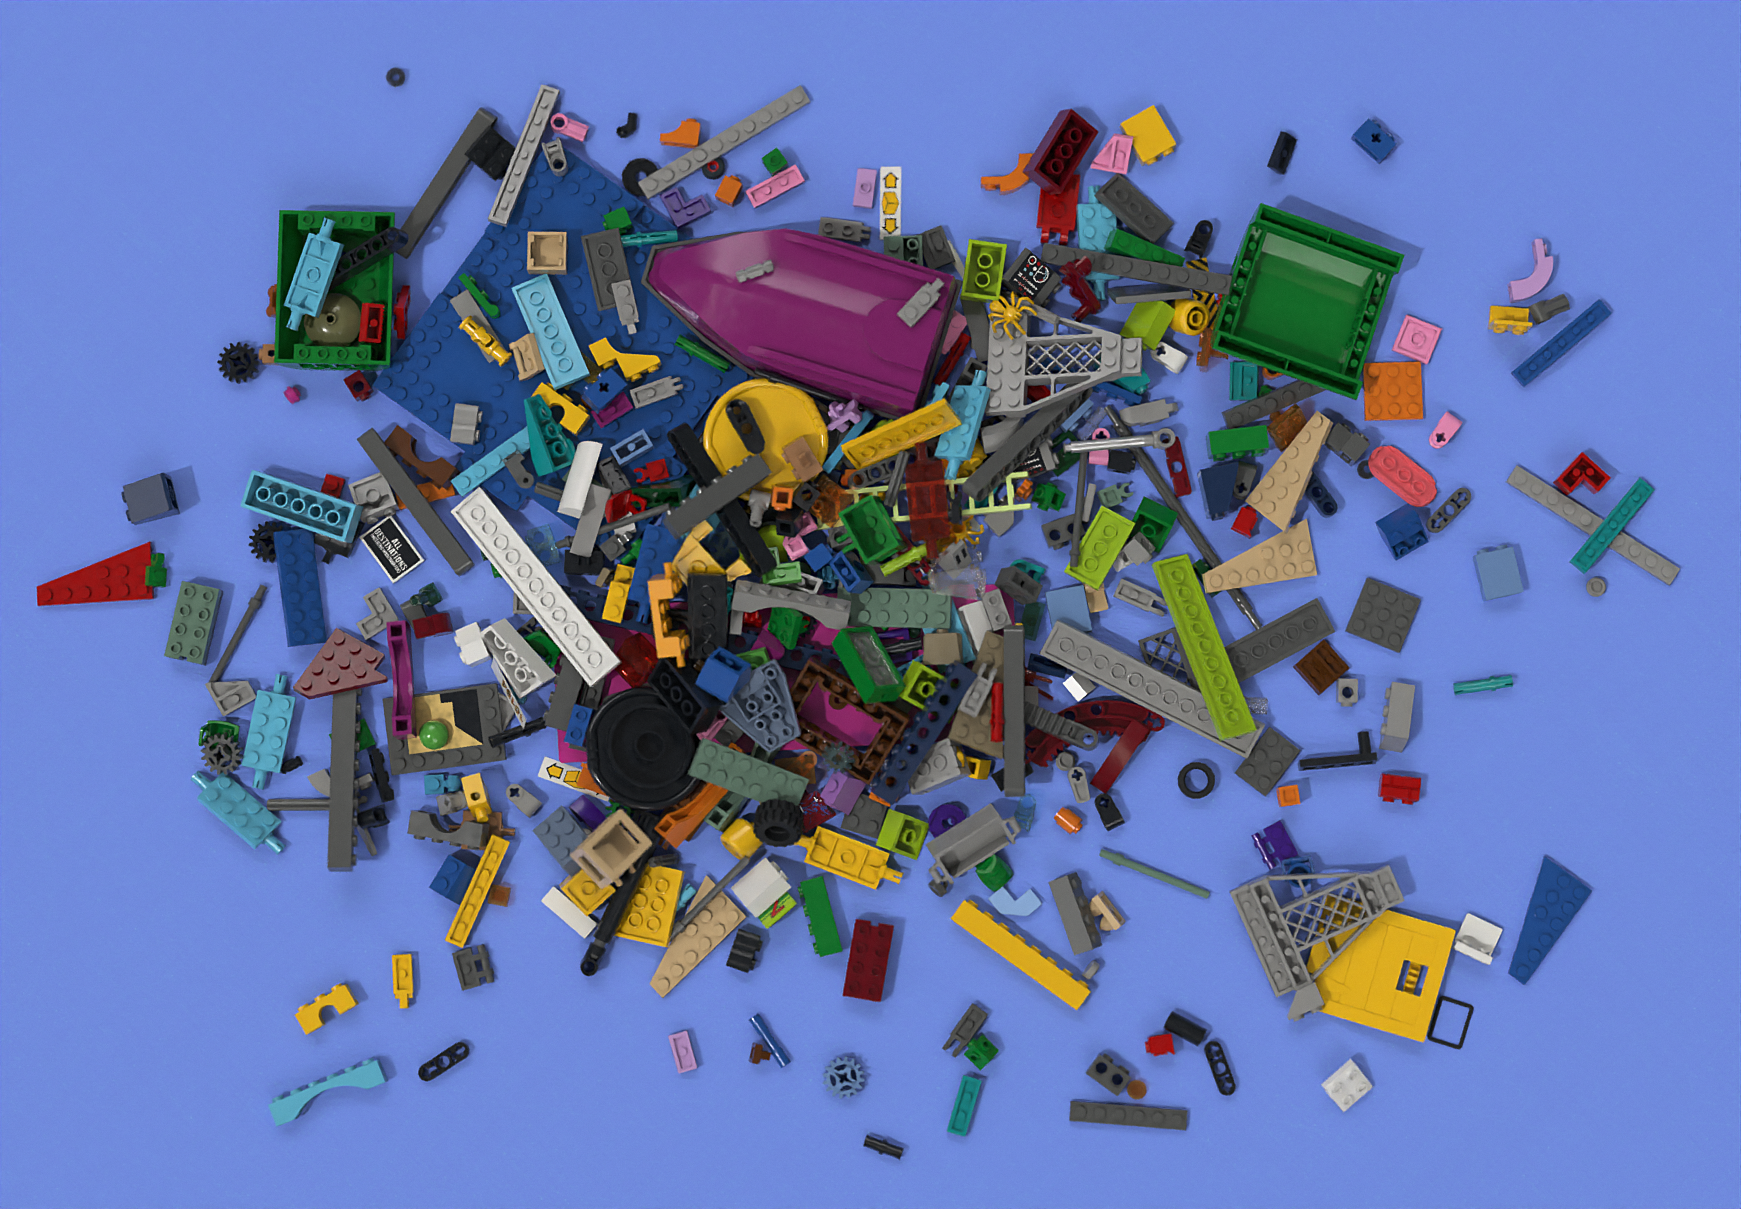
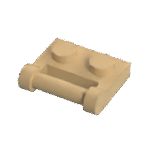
M534 333L526 334L516 342L509 344L510 351H513L518 367L520 381H526L544 370Z

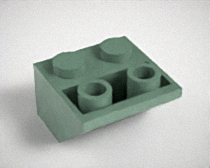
M922 235L884 237V255L923 266Z

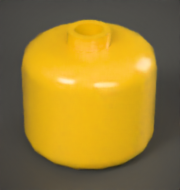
M1186 298L1176 299L1171 303L1170 306L1176 311L1169 326L1175 332L1195 336L1201 334L1206 329L1210 320V314L1207 306L1202 301Z
M743 818L736 819L720 836L723 846L739 860L744 856L750 858L763 844L753 833L754 823L752 821L748 822Z

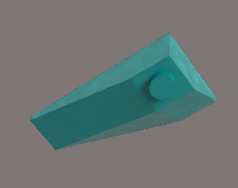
M538 394L525 399L524 406L531 458L538 477L571 465L576 452L573 442L570 438L565 437L561 431L563 428L560 423L557 424L552 418V412L541 395Z

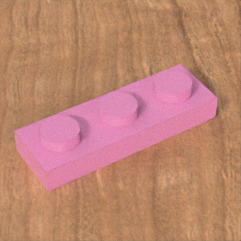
M795 164L745 192L754 209L803 184L805 180Z

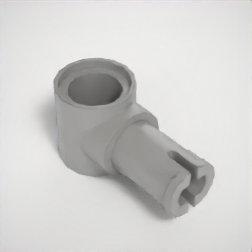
M755 489L751 490L748 506H750L752 511L750 518L751 526L759 527L761 525L763 512L768 509L771 493Z

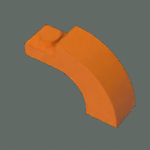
M1034 153L1019 154L1016 169L1006 176L981 177V188H985L986 191H994L996 188H1000V195H1007L1020 190L1030 181V178L1023 173V170Z

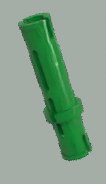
M681 334L676 340L677 342L674 344L675 346L682 348L690 356L694 355L725 374L730 362L701 347L700 343H694Z

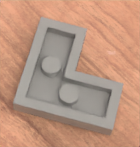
M380 587L363 597L372 614L356 623L365 640H368L387 629L386 622L400 621Z

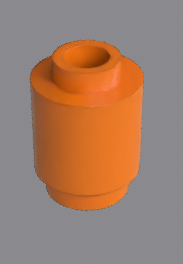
M1062 807L1053 818L1057 821L1056 824L1070 835L1073 832L1076 834L1083 826L1081 824L1082 819L1069 808L1065 809Z

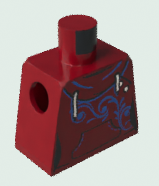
M805 788L798 806L804 815L802 830L804 833H807L836 816V813L830 806L824 803V799L820 797L817 790L810 794L807 788Z

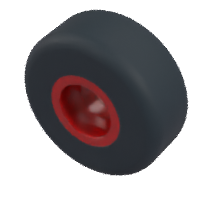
M718 157L702 167L703 175L712 180L720 178L724 173V162ZM715 165L716 169L711 170L710 166Z

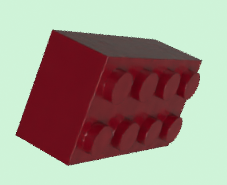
M1066 109L1059 111L1023 170V173L1049 195L1062 193L1098 131L1074 110Z

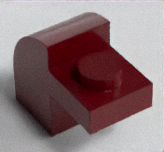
M449 613L434 614L429 617L412 620L416 640L431 636L438 637L453 634Z

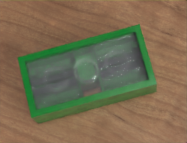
M872 626L842 628L839 631L832 645L864 703L896 701L906 685Z

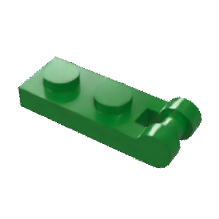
M465 273L458 277L459 280L492 319L499 318L500 310L496 305H491L487 301L489 296L483 289L479 291L475 285L478 283L471 275L467 277Z

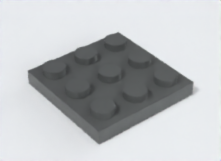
M1366 578L1345 632L1400 653L1421 599Z

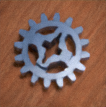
M845 1056L844 1061L837 1057L836 1063L832 1060L830 1061L831 1067L825 1066L828 1073L822 1075L827 1077L823 1084L829 1085L826 1089L827 1091L833 1090L832 1096L838 1093L840 1099H842L843 1094L850 1098L851 1092L855 1095L857 1094L856 1088L862 1089L859 1082L864 1081V1078H860L864 1071L858 1070L861 1066L860 1064L854 1065L855 1059L849 1062L847 1056ZM846 1064L845 1069H835L838 1065ZM852 1069L856 1072L857 1080L851 1076L850 1072ZM846 1072L847 1078L852 1082L845 1080L843 1083L840 1082V1077L835 1073L844 1074ZM830 1075L836 1079L837 1083L835 1086L831 1083ZM842 1086H852V1088L849 1090H841Z

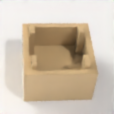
M528 232V273L567 275V233Z

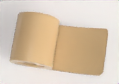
M1083 583L1090 613L1109 609L1104 592V583H1102L1098 591Z

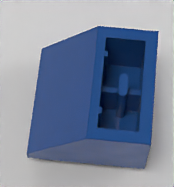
M1408 503L1375 522L1380 536L1395 560L1402 558L1429 542L1419 515Z
M719 646L708 657L696 680V685L728 703L750 680L751 664Z

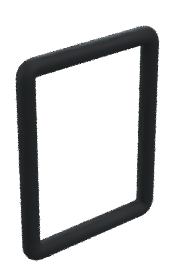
M1441 996L1430 1026L1428 1040L1451 1048L1461 1049L1472 1016L1473 1006ZM1442 1000L1470 1008L1459 1045L1431 1037Z

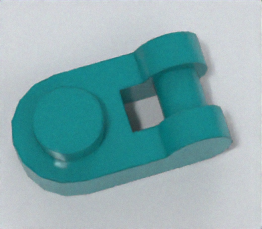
M1020 559L1013 561L1010 567L1016 566L1025 574H1028L1029 570L1034 571L1032 579L1039 584L1041 583V575H1044L1046 570Z

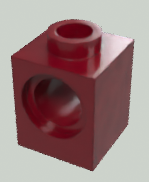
M360 370L343 379L357 401L361 400L363 402L371 397V393L374 392ZM364 383V389L356 392V384Z

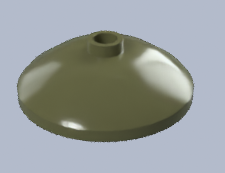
M327 293L319 318L305 314V330L309 338L317 346L347 347L359 335L361 312L356 303L349 297L340 293ZM330 316H333L334 321L331 323L328 322V318Z

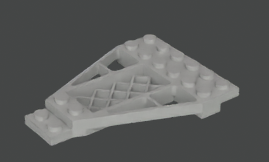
M1022 310L1020 312L1022 315L1021 319L1017 323L1024 329L1026 334L1023 335L1014 324L1009 323L1007 328L1013 336L1011 340L1003 328L1005 322L995 326L997 333H994L992 329V324L995 321L1004 318L992 316L994 321H990L986 386L991 391L985 408L987 416L1026 417V414L1104 381H1114L1121 377L1142 376V338L1122 339L1121 335L1060 317L1058 324L1054 325L1052 336L1030 337L1031 316L1034 315ZM1059 324L1091 334L1059 336ZM1096 345L1100 351L1092 356L1089 351ZM1075 347H1078L1081 352L1076 357H1073L1070 352ZM1059 348L1062 353L1055 359L1051 353ZM1040 349L1043 354L1036 360L1032 355ZM1087 355L1090 360L1083 366L1079 360ZM1068 356L1071 361L1064 367L1060 361ZM1049 357L1053 362L1045 368L1041 363ZM1029 358L1034 362L1031 366H1029ZM1096 363L1099 368L1095 372H1090L1088 368ZM1077 364L1080 369L1076 373H1071L1069 370ZM1056 365L1062 369L1057 374L1050 372ZM1037 366L1043 370L1039 375L1031 373ZM1079 383L1056 393V384ZM1051 385L1050 396L1027 405L1028 386Z
M1389 865L1372 872L1264 875L1229 891L1276 998L1292 990L1297 991L1313 984V981L1375 918L1379 917L1387 908L1405 901ZM1340 877V880L1311 893H1306L1301 879ZM1297 879L1303 895L1298 899L1279 906L1269 881ZM1353 882L1355 887L1350 886L1348 884ZM1341 887L1338 895L1330 893L1331 891ZM1345 887L1355 890L1351 900L1341 897ZM1357 893L1360 897L1362 904L1354 902ZM1323 895L1320 903L1312 901L1313 899ZM1327 895L1337 898L1333 908L1323 905ZM1340 900L1349 903L1346 913L1336 910ZM1305 903L1303 911L1295 909V907ZM1309 903L1319 906L1315 916L1306 913ZM1353 905L1362 908L1359 918L1349 915ZM1322 907L1332 911L1328 921L1319 918ZM1287 911V914H1286L1285 919H1284V916H1283L1282 913ZM1291 911L1301 914L1297 924L1288 921ZM1335 912L1344 915L1341 926L1331 922ZM1304 915L1314 919L1310 929L1301 926ZM1348 917L1354 919L1346 923ZM1317 920L1326 923L1323 933L1314 931ZM1287 924H1290V925H1293V926L1296 927V928H1295V931H1294V933H1293V936H1292V934H1291V932H1290V930H1289ZM1330 925L1336 927L1328 931ZM1359 926L1335 952H1332L1328 943L1329 938ZM1299 928L1308 931L1305 941L1296 938ZM1312 933L1318 935L1310 939ZM1324 941L1330 957L1312 975H1309L1300 951Z

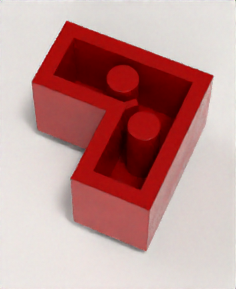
M1581 452L1553 481V484L1564 494L1568 495L1581 482L1589 491L1596 494L1611 477Z

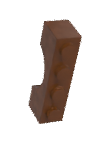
M397 425L384 442L395 457L397 455L403 458L401 462L409 468L412 465L416 467V473L424 479L427 476L431 478L432 481L430 483L439 490L441 487L448 490L452 485L451 480L461 472L442 457L432 462L419 460L415 451L417 440Z

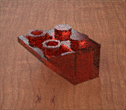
M639 632L625 639L616 653L621 663L614 669L632 688L641 687L647 682L648 677L659 660L657 649Z

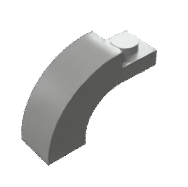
M322 769L307 776L316 790L330 797V774L328 769ZM371 773L359 778V788L361 791L371 787V783L375 781ZM356 790L355 797H360L359 791Z

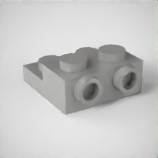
M381 472L348 485L355 504L364 506L360 517L363 523L373 524L378 521V517L383 515L385 517L393 516L396 514V510L399 509L390 484Z

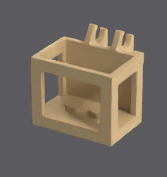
M620 809L598 826L570 856L600 889L614 881L620 887L623 883L619 876L627 868L633 874L636 870L632 863L653 843ZM619 821L636 837L639 843L618 823Z

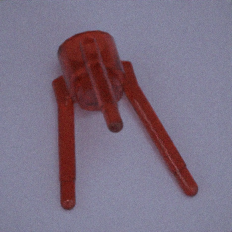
M1025 666V686H1035L1030 683H1034L1035 679L1048 683L1053 682L1051 679L1036 675L1037 672L1027 670ZM1038 688L1039 694L1053 700L1051 695Z

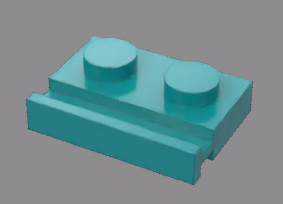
M1230 362V401H1249L1258 397V365L1250 362Z

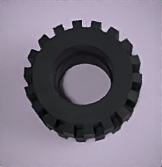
M770 799L767 802H762L758 805L755 813L753 833L757 839H760L766 845L774 847L792 846L801 839L804 821L803 811L800 810L798 805H794L795 803L788 802L787 800Z

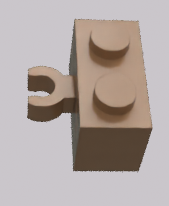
M802 436L782 447L784 453L781 455L787 464H792L794 469L791 471L797 480L801 479L805 482L823 471Z

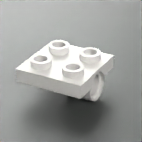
M1351 1059L1321 1084L1325 1092L1343 1112L1373 1087Z

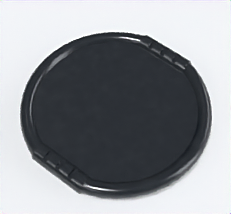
M637 687L621 691L607 699L594 713L585 733L587 767L598 787L613 801L634 810L657 811L680 803L698 786L701 779L689 775L688 771L701 740L696 734H688L652 687Z

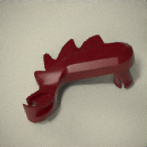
M1086 256L1081 260L1077 259L1074 264L1068 261L1059 269L1061 273L1066 275L1062 283L1070 287L1069 293L1071 297L1079 300L1082 304L1071 315L1072 319L1079 323L1089 314L1096 315L1101 310L1099 299L1084 278L1092 270L1091 261Z

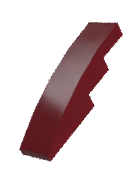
M1132 719L1090 784L1106 794L1149 729Z

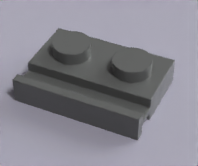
M942 225L917 234L922 235V253L928 268L936 269L955 262Z

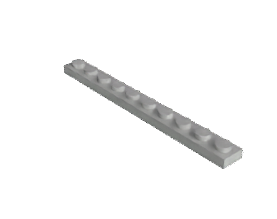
M801 85L639 181L638 185L648 200L701 169L704 165L721 157L810 103L809 98Z
M1515 466L1506 480L1507 484L1589 536L1604 521L1519 466ZM1621 531L1608 545V548L1668 586L1680 570L1677 566Z

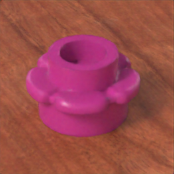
M288 386L287 390L283 392L291 404L300 401L299 397L301 394L296 387L291 388Z

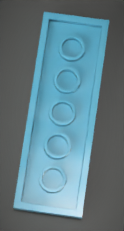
M547 273L512 287L511 289L530 333H534L542 362L554 390L590 376Z

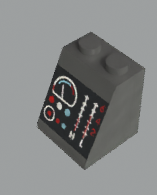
M1026 247L1002 277L1001 282L1011 292H1015L1019 297H1029L1034 301V304L1045 308L1050 302L1048 297L1051 293L1056 294L1062 286L1060 284L1061 277Z

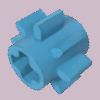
M824 566L821 571H817V578L823 580L824 589L830 590L835 587V584H839V578L831 566Z

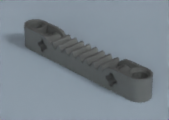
M1025 701V724L1083 750L1093 751L1097 748L1099 739L1094 730ZM1086 736L1094 737V741L1091 744H1085L1083 740Z

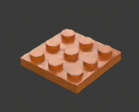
M1421 362L1364 363V421L1423 419Z

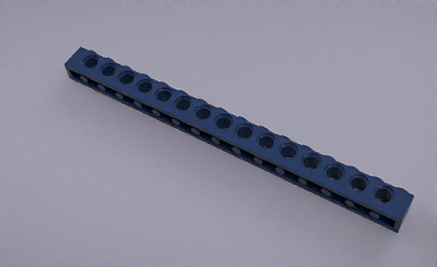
M560 585L569 597H576V606L587 620L652 635L651 623L644 625L642 621H635L640 604L635 603L634 606L626 605L625 611L631 610L633 618L628 621L622 619L621 623L602 619L607 596L597 594V597L589 596L590 592L579 590L578 593L572 592L571 587ZM587 602H595L596 607L593 611L586 610ZM674 621L670 631L679 630L680 625L685 623ZM728 626V651L734 655L750 651L758 638V632L747 630V633L741 632V635L729 634ZM739 637H743L746 640L745 646L741 648L735 645V640ZM803 644V647L796 645L795 649L788 650L783 645L785 650L784 656L777 660L779 666L802 671L809 657L813 655H818L821 658V662L829 666L831 660H838L840 666L836 671L851 679L839 656L833 654V650L822 648V651L814 650L815 646ZM794 651H800L802 658L799 661H794L791 658V654Z

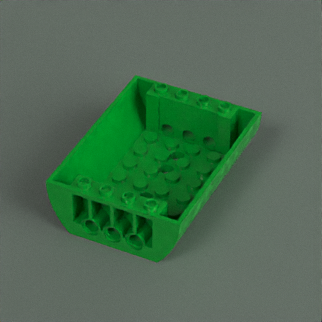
M279 210L274 363L299 370L381 371L390 368L394 253L328 292L340 293L349 297L356 303L360 312L362 311L363 303L384 305L383 309L385 311L382 316L384 319H382L383 326L381 328L383 330L380 335L382 337L380 343L359 342L358 335L356 340L347 347L317 346L309 338L305 330V315L302 316L298 331L286 327L292 311L290 310L291 308L284 306L308 234H319L324 218L336 222L330 236L331 241L344 245L342 252L348 253L387 228L395 227V212ZM333 316L328 318V322L331 323L334 321Z

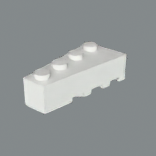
M505 618L479 633L519 699L534 692L557 676Z

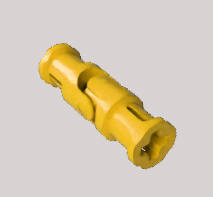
M471 315L468 316L460 324L459 328L461 330L464 329L471 336V340L478 343L479 347L486 354L494 357L499 362L498 365L500 367L505 365L512 357V354L504 350L500 346L501 343L491 334L486 333L483 326L480 327L474 322Z

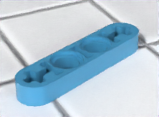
M868 409L862 414L861 421L852 427L823 465L822 469L828 474L835 469L845 456L841 445L858 438L875 415Z

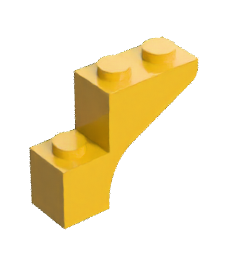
M606 337L589 345L600 369H608L615 365L614 362L618 361L627 381H636L642 377L641 374L647 371L653 373L662 365L659 357L656 355L623 354L617 352L611 347Z
M617 564L614 579L610 583L602 619L617 623L622 622L635 568Z

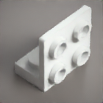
M1468 913L1451 948L1479 962L1490 965L1493 959L1491 954L1502 933V929Z

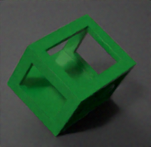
M871 494L838 513L847 533L837 538V543H842L850 537L854 542L842 549L843 554L857 548L865 564L875 566L907 547L879 496Z

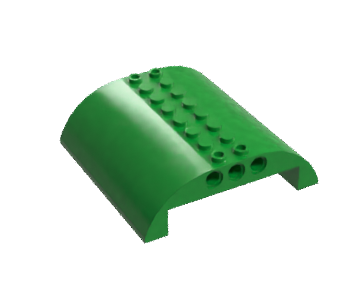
M1260 203L1247 226L1229 274L1233 276L1229 296L1222 295L1212 330L1211 349L1357 400L1363 383L1359 381L1360 374L1392 277L1399 273L1404 254Z

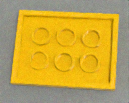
M648 865L613 936L669 947L685 871L662 866L651 868Z

